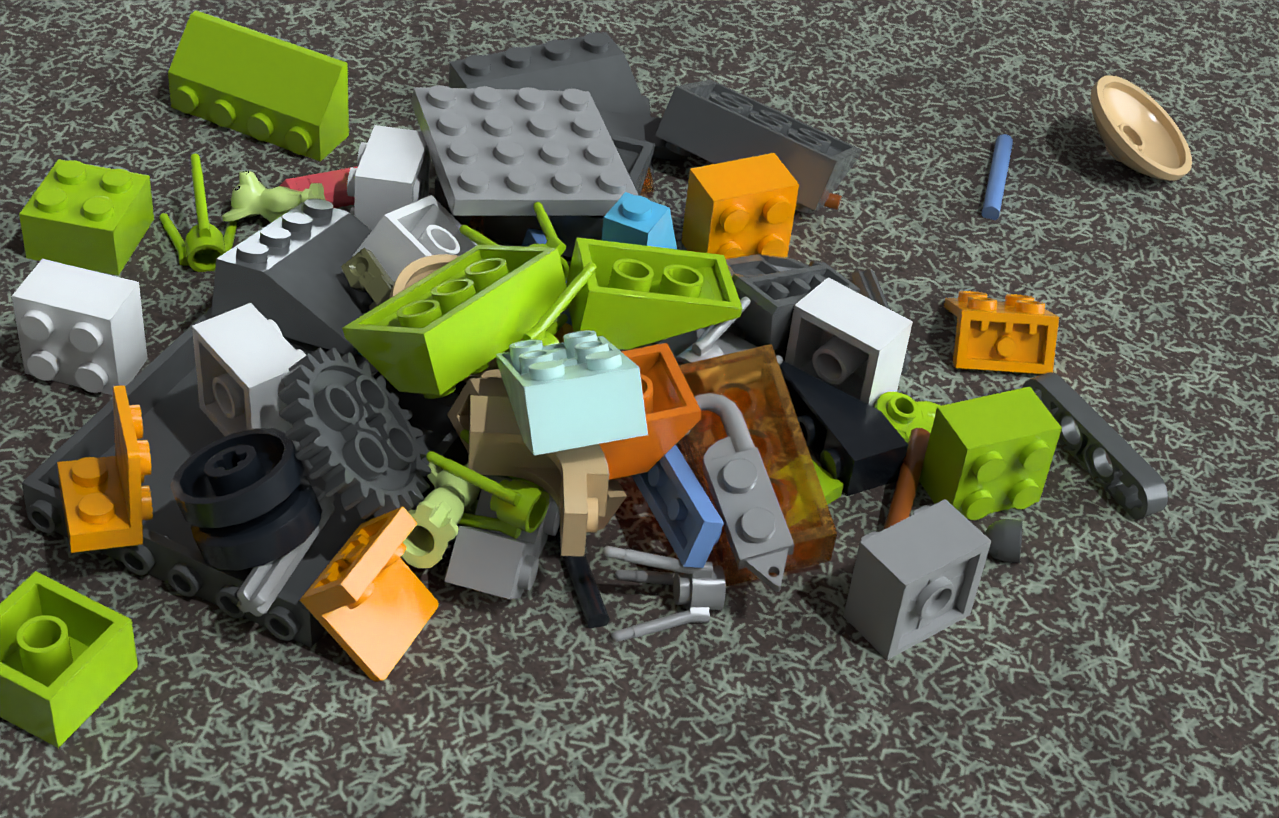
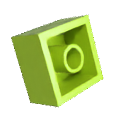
M58 159L19 213L26 259L37 261L46 259L119 276L154 220L150 176L129 172L124 169H111L83 164L75 160Z
M1030 386L937 406L919 481L934 504L946 499L963 516L970 520H979L990 513L1011 508H1028L1040 501L1062 427Z
M35 571L0 603V717L59 748L138 668L132 619Z

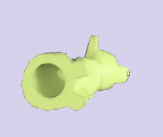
M242 171L239 173V184L232 191V210L222 215L223 221L228 222L261 214L267 220L273 222L307 199L326 200L322 183H311L309 189L305 188L304 191H297L282 186L266 189L257 179L254 172Z
M432 463L428 464L431 473L427 477L435 489L422 502H419L416 510L410 509L408 511L418 524L403 542L407 548L401 557L408 564L416 568H432L443 559L442 555L445 553L450 540L454 539L458 534L459 527L457 524L460 522L463 513L475 515L479 501L477 497L481 488L442 470Z

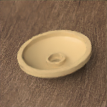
M1112 75L1103 76L1093 85L1091 90L1093 117L1108 153L1115 160L1124 163L1137 172L1159 180H1179L1190 171L1192 157L1183 134L1168 113L1150 95L1133 83Z

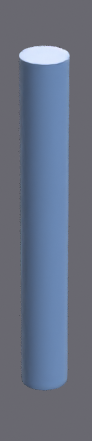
M1006 134L998 136L995 142L982 208L983 218L997 220L1000 215L1013 145L1012 138Z

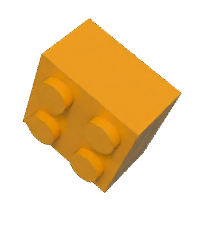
M775 153L691 168L681 242L688 251L724 255L725 259L756 254L788 257L799 183Z

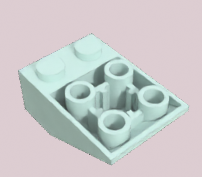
M587 330L568 333L563 336V343L543 346L541 340L519 341L509 345L510 352L496 354L497 364L523 442L534 456L648 435L640 368L603 336L597 337L596 331Z

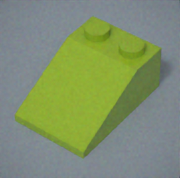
M576 238L566 282L567 287L588 263H594L597 269L571 301L569 312L574 332L596 331L597 337L603 336L610 343L614 344L617 349L629 350L741 316L743 308L724 255Z

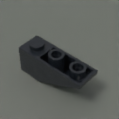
M784 360L782 364L776 366L774 382L770 387V400L774 410L778 414L785 415L795 428L800 444L804 447L808 446L820 461L821 467L830 473L834 479L844 484L842 491L846 496L897 481L901 465L905 461L908 444L881 411Z

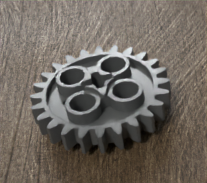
M318 348L289 368L290 372L281 379L286 388L278 393V397L287 405V407L279 412V416L293 426V428L285 433V436L288 439L299 442L302 449L297 451L295 454L296 458L299 460H309L312 465L309 477L312 480L319 477L323 478L326 482L325 494L328 497L338 492L341 495L343 509L347 511L356 505L363 519L372 514L376 518L402 506L408 511L424 499L421 493L430 487L424 477L431 473V469L422 461L429 451L418 444L416 440L423 435V432L410 425L408 420L413 416V412L400 408L398 405L400 393L397 391L390 394L385 389L386 378L383 375L377 379L373 378L368 362L365 361L357 367L352 353L348 352L341 357L336 348H331L326 353L321 348Z

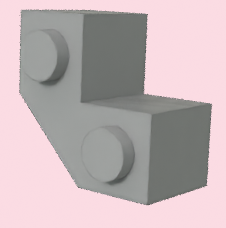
M485 475V477L497 483L504 479L512 481L511 478L500 475ZM483 489L481 490L475 515L497 518V512L492 511L490 508L491 493ZM549 494V507L539 527L532 533L522 530L517 539L500 531L459 526L444 582L507 599L521 598L524 589L530 591L536 579L539 556L547 541L548 534L555 536L560 526L559 509L552 496Z

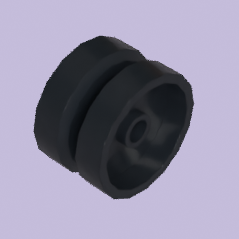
M255 428L230 434L209 443L191 455L175 472L170 487L185 521L191 523L190 529L205 563L219 570L239 571L262 566L294 550L305 542L319 525L322 508L308 477L303 475V464L295 456L297 450L292 440L286 438L285 432L273 428Z

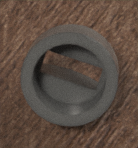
M1003 519L995 521L988 526L984 535L991 540L988 551L990 556L1002 562L1020 563L1023 520Z

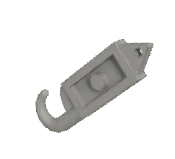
M713 393L697 395L695 399L701 411L716 413L720 417L727 434L726 438L717 441L706 451L703 458V472L717 511L724 522L723 527L738 568L749 569L775 592H779L787 555L793 554L795 544L759 450L753 444L742 412L733 401L723 395ZM774 572L778 576L771 577L769 573Z

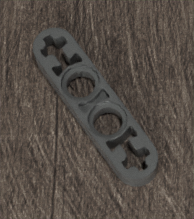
M1052 372L1025 381L1022 388L1030 386L1062 427L1058 442L1061 445H1067L1064 448L1093 478L1099 477L1095 480L1133 519L1139 520L1164 510L1168 502V493L1161 476L1059 375ZM1074 421L1076 422V424H1077V426H1078V429H1079V432H1080V436H1079V434L1077 433V430H1076L1075 425H1074ZM1106 453L1108 454L1111 460L1112 468L1110 467L1107 461Z

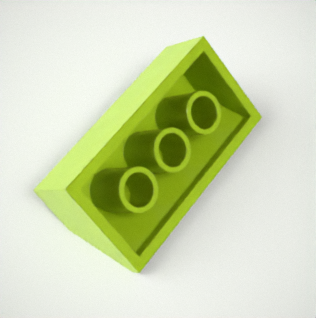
M197 10L190 14L168 71L172 108L320 162L349 136L347 62Z
M477 245L342 328L344 337L398 391L420 393L428 399L447 396L454 392L456 389L455 385L466 377L486 370L489 367V362L496 358V354L510 351L509 345L521 341L523 335L538 323L564 292L567 285L558 248ZM571 302L568 304V306H567L563 311H565L566 309H568V308L571 306Z

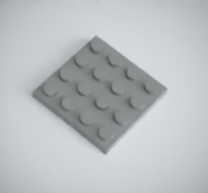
M436 85L431 88H413L411 104L452 216H536L533 205L536 202H540L543 205L548 216H605L625 192L638 195L589 91L572 88L564 91H549L530 87L520 90L494 89L487 86L466 89L450 88L443 85Z

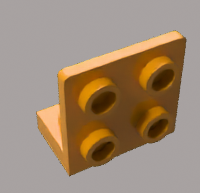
M959 291L958 298H945L944 308L957 316L953 356L954 367L1035 374L1053 373L1059 316L1046 310L1045 303L1034 301L1032 296L1006 294L1005 302H1000L996 299L987 298L986 293L975 291Z
M125 385L113 386L115 456L100 458L84 457L79 460L57 462L58 481L71 553L142 545V521L153 519L149 485L141 486L144 483V475H151L152 471L148 440L137 441V439H143L140 405H129Z
M403 506L361 523L300 599L301 603L363 672L375 682L386 679L439 606L438 600L400 558L407 548L403 543L404 540L418 524Z

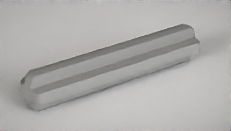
M316 486L313 487L322 508L319 525L305 542L287 555L252 569L237 591L239 599L237 606L243 613L250 612L258 617L268 611L335 510L332 503L335 499L334 495L328 497L325 491Z

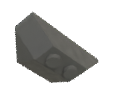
M762 254L726 259L739 299L748 297L751 301L750 305L741 313V316L736 319L734 324L746 332L744 337L749 343L764 351H773L787 347L794 305L828 277L857 293L861 290L825 262L811 261L807 265L792 258Z

